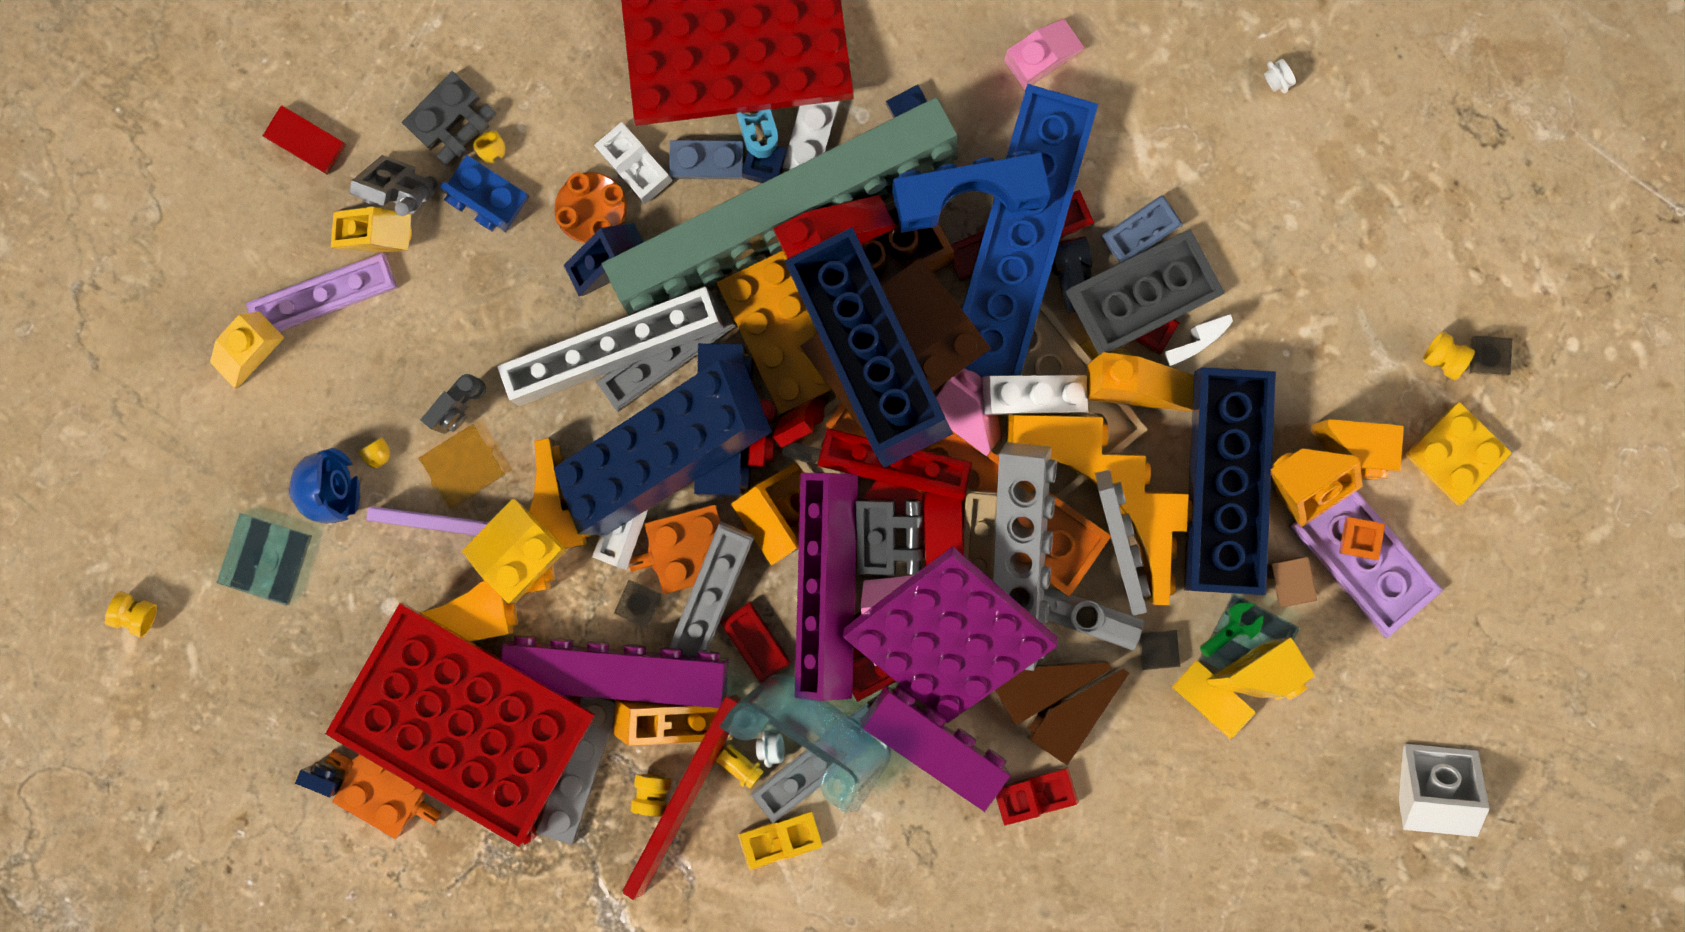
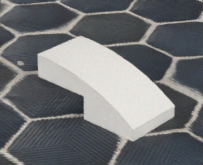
M622 122L594 145L645 205L672 182L666 171Z
M1231 314L1192 328L1190 332L1194 342L1161 354L1160 357L1163 365L1172 367L1208 347L1233 322Z

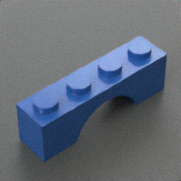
M1019 151L1009 155L1007 159L994 161L992 157H985L972 162V165L957 167L956 164H946L936 168L934 172L921 174L920 171L913 170L900 174L899 178L893 179L892 188L900 232L936 227L944 206L955 196L970 191L984 192L996 197L1010 213L1046 207L1050 191L1041 152L1031 154L1030 151Z

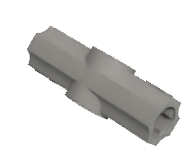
M1052 587L1044 589L1043 601L1049 602L1048 621L1135 651L1145 620L1074 595L1067 597ZM1084 606L1094 609L1097 616L1094 625L1088 628L1080 626L1076 619L1078 610Z

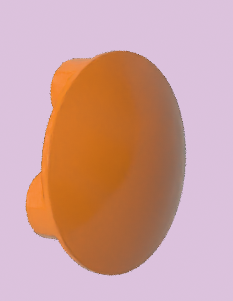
M598 172L573 173L561 187L555 200L556 222L567 236L581 243H586L602 227L622 225L627 214V200L620 185L611 177Z

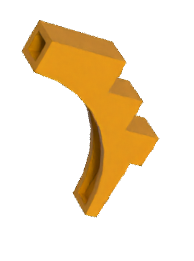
M1008 414L1007 442L1051 446L1052 460L1063 463L1084 475L1097 487L1095 476L1097 472L1110 469L1113 483L1121 481L1126 504L1119 506L1122 515L1129 513L1135 534L1133 536L1138 544L1151 594L1150 597H1146V600L1154 605H1170V596L1175 594L1176 589L1175 575L1171 573V559H1175L1177 555L1176 537H1172V531H1187V522H1191L1193 511L1192 501L1188 500L1189 494L1180 491L1145 490V485L1150 483L1151 467L1150 463L1146 462V456L1134 453H1102V446L1106 447L1108 443V426L1103 424V417Z
M550 438L535 440L537 471L534 496L529 512L567 549L588 545L586 537L592 535L577 533L570 511L566 510V500L554 471V467L564 461L562 448L560 445L555 446L554 440ZM553 565L525 594L551 589L550 581H555ZM485 580L468 593L443 606L420 612L468 641L514 633L513 626L518 625L517 611L514 603L508 604Z

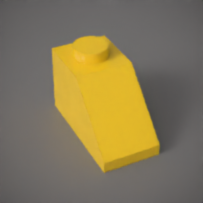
M377 207L336 211L333 213L331 248L386 253L408 251L412 236L410 226L411 214L400 216L396 211Z
M260 311L239 314L216 339L210 363L234 388H239L280 344L284 337Z

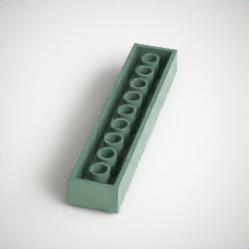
M935 97L601 264L620 303L629 316L690 293L703 285L705 287L714 286L717 284L716 282L725 278L724 275L731 272V269L737 267L738 271H741L758 262L756 257L761 254L770 252L774 255L782 251L773 230L774 227L807 211L880 195L884 201L889 197L888 193L892 192L893 179L899 178L900 174L913 170L920 171L921 174L929 173L942 165L954 164V160L958 159L957 134L938 98Z

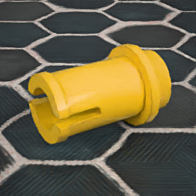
M729 744L715 761V763L721 765L740 780L741 787L746 785L751 789L764 773L759 768L761 765L759 762L754 764L736 750L732 744Z

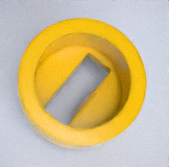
M489 131L482 134L473 144L474 150L485 162L495 163L494 158L499 156L502 159L504 157L506 146L497 131Z
M381 437L357 453L365 464L372 468H379L389 461L391 452L388 444Z

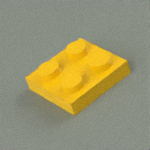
M1456 402L1405 455L1457 506H1460L1512 452L1460 402Z

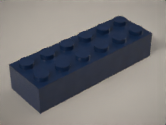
M853 227L785 260L784 262L874 454L883 468L952 435L953 432Z
M718 360L554 467V471L577 533L606 536L772 431L745 365Z
M1201 367L1194 371V410L1192 411L1188 500L1192 501L1193 510L1191 522H1187L1184 591L1266 595L1271 492L1270 469H1272L1276 371Z

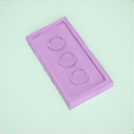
M1355 491L1302 528L1296 520L1288 527L1384 638H1389L1443 591L1386 524L1379 560L1339 554L1345 517L1385 524L1358 491Z

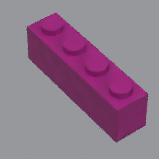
M886 685L861 719L862 728L985 812L1010 778V774L1004 766L1007 761L991 749H988L985 753L974 746L976 739L961 728L954 732L945 726L946 719L932 708L928 707L924 711L913 704L916 698L903 688L898 686L894 691Z

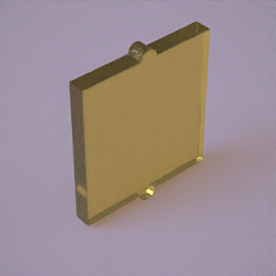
M471 424L419 457L420 462L432 479L431 486L437 487L450 509L505 476V473L492 454L493 447L486 445L474 424Z

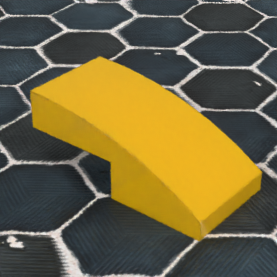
M1196 660L1172 688L1198 710L1205 719L1232 740L1256 713L1233 691L1210 686L1207 679L1214 674Z
M812 811L737 834L749 870L784 858L790 859L823 847Z

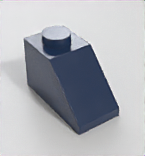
M634 223L600 228L564 264L578 296H585L611 283L601 263L643 243Z

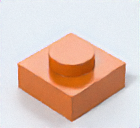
M1345 517L1339 554L1379 560L1385 524Z

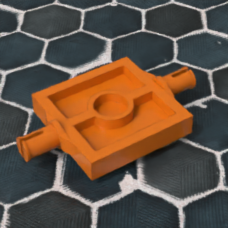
M716 504L645 522L644 526L649 540L648 553L631 557L629 564L643 561L630 565L631 573L652 567L659 577L663 594L693 587L718 525L721 522ZM745 526V527L738 528V529L743 530V531H745V532H747V533L749 532L748 529L746 528V526Z
M333 749L326 760L327 764L344 772L342 785L332 803L394 839L400 836L408 820L413 816L417 815L434 826L442 814L441 811L424 802L425 792L360 754L351 760Z

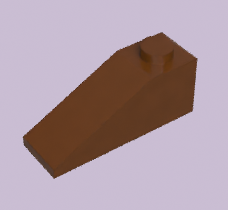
M1107 661L1036 665L1034 671L1023 670L997 688L995 693L1012 722L1018 725L1111 670L1112 667Z
M1118 667L1047 707L1044 713L1041 711L1036 713L1026 728L1031 731L1027 738L1068 766L1129 675V672Z

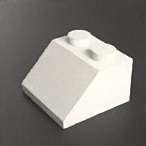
M1404 744L1399 790V806L1403 830L1478 837L1490 809L1478 751Z

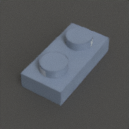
M670 140L669 176L671 179L743 180V141Z

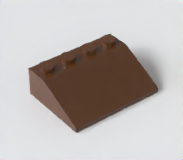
M918 258L882 285L932 391L936 390L991 349L968 316L921 258ZM816 333L799 347L866 436L821 338Z

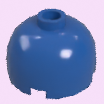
M330 448L318 451L304 457L293 469L289 495L298 511L309 520L322 524L342 522L348 520L349 518L347 517L355 514L358 510L360 483L358 476H354L351 479L347 466L353 464L341 450Z

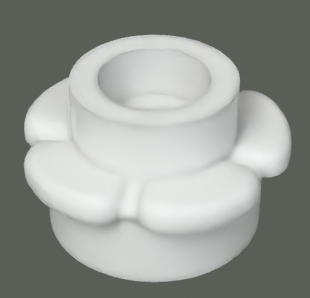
M1282 58L1275 63H1272V61L1267 63L1269 70L1264 73V76L1270 88L1274 92L1280 89L1281 92L1287 93L1288 88L1296 84V79L1290 67Z
M765 731L762 738L757 739V758L759 761L764 760L766 767H772V764L782 763L784 760L785 746L780 733L772 734L769 731Z

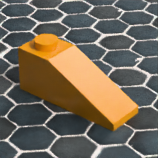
M1102 352L1087 366L1088 400L1186 412L1194 410V375L1139 356Z
M615 699L613 735L628 746L701 742L719 708ZM732 728V730H731V732H730V734H729L727 740H732V737H733V728Z

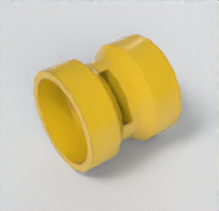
M1441 331L1429 345L1422 358V362L1430 367L1440 366L1444 375L1455 381L1470 364L1475 350L1465 344H1454L1453 336Z
M119 591L112 598L108 606L105 624L115 629L126 628L131 635L143 638L154 622L157 605L147 600L136 601L131 594Z
M635 774L634 787L637 791L636 797L631 800L630 812L662 817L668 805L665 797L666 793L670 791L672 779L652 774Z

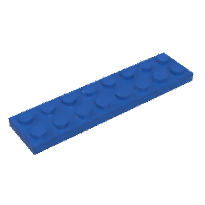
M1031 84L1026 86L1006 159L1009 155L1019 151H1030L1031 154L1041 152L1050 197L1046 207L1010 213L1004 204L994 197L962 308L991 348L965 368L968 371L977 373L981 378L986 376H1021L1097 111V103Z

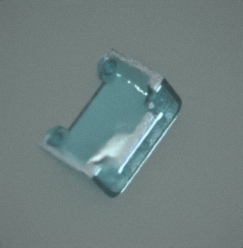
M785 674L770 676L729 711L719 727L733 737L740 740H753L763 731H769L774 734L781 731L828 763L830 767L821 781L822 793L831 804L845 813L859 811L891 759V749L889 746L865 731L861 723L828 701L794 698L795 679Z

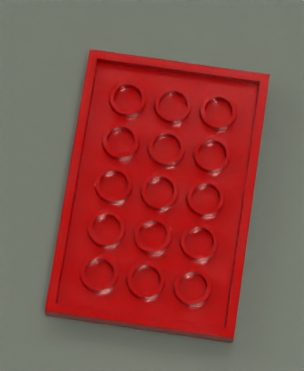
M621 0L635 126L854 99L841 0Z
M399 603L325 735L520 847L596 714L410 606Z

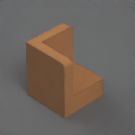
M1299 557L1267 564V578L1274 579L1280 607L1317 601L1308 557Z

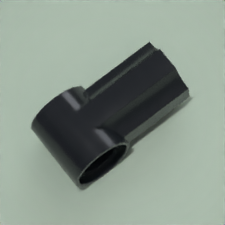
M1086 236L1060 241L1052 264L1054 274L1059 277L1066 313L1076 312L1066 291L1092 278L1090 270L1092 268V256Z

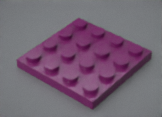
M953 546L844 627L843 632L844 639L924 705L942 715L946 719L945 722L947 724L1057 647V636Z

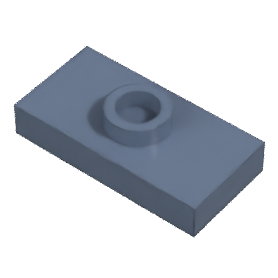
M1162 194L1103 234L1101 238L1120 264L1146 251L1181 227L1183 223Z

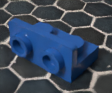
M468 155L465 156L449 182L445 183L443 181L439 186L447 194L444 201L463 212L465 207L475 212L477 216L474 220L491 232L497 227L506 233L529 198L527 193Z

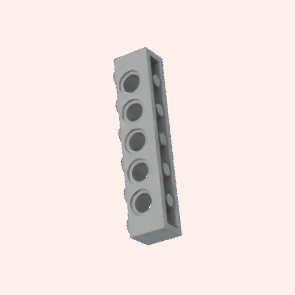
M1006 442L999 453L993 582L1038 621L1046 624L1049 615V602L1043 601L1044 589H1048L1050 585L1051 567L1045 566L1046 554L1051 553L1053 532L1047 531L1048 518H1053L1055 497L1049 496L1050 482H1055L1057 461L1051 459V446ZM1028 481L1032 483L1036 492L1024 491L1020 487L1019 482ZM1026 517L1030 519L1034 527L1026 528L1022 526L1017 518ZM1016 553H1026L1032 562L1025 563L1020 561ZM1019 587L1027 590L1030 597L1019 596L1014 588ZM1038 660L1025 670L1034 671Z

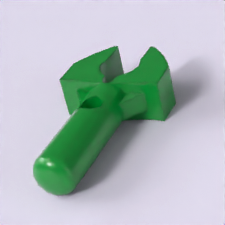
M1234 603L1226 609V612L1229 614L1228 624L1200 646V651L1209 658L1237 635H1246L1248 639H1253L1262 629L1264 616H1257L1248 625H1238L1241 622L1243 612L1248 611L1254 604Z

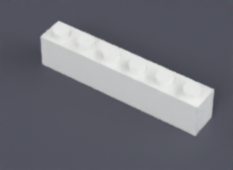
M703 287L497 367L509 401L522 406L724 329L712 294L706 287Z

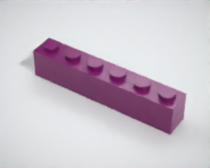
M801 473L794 698L818 701L852 699L854 646L843 638L844 627L854 621L857 475Z
M526 635L514 636V641H509L502 645L501 660L562 695L719 708L727 692L729 659L719 658L720 653L716 651L702 650L697 651V656L682 655L683 649L664 647L660 648V653L646 652V646L634 644L624 645L623 650L609 649V643L598 641L587 642V647L573 646V640L553 638L550 640V644L536 643V637Z

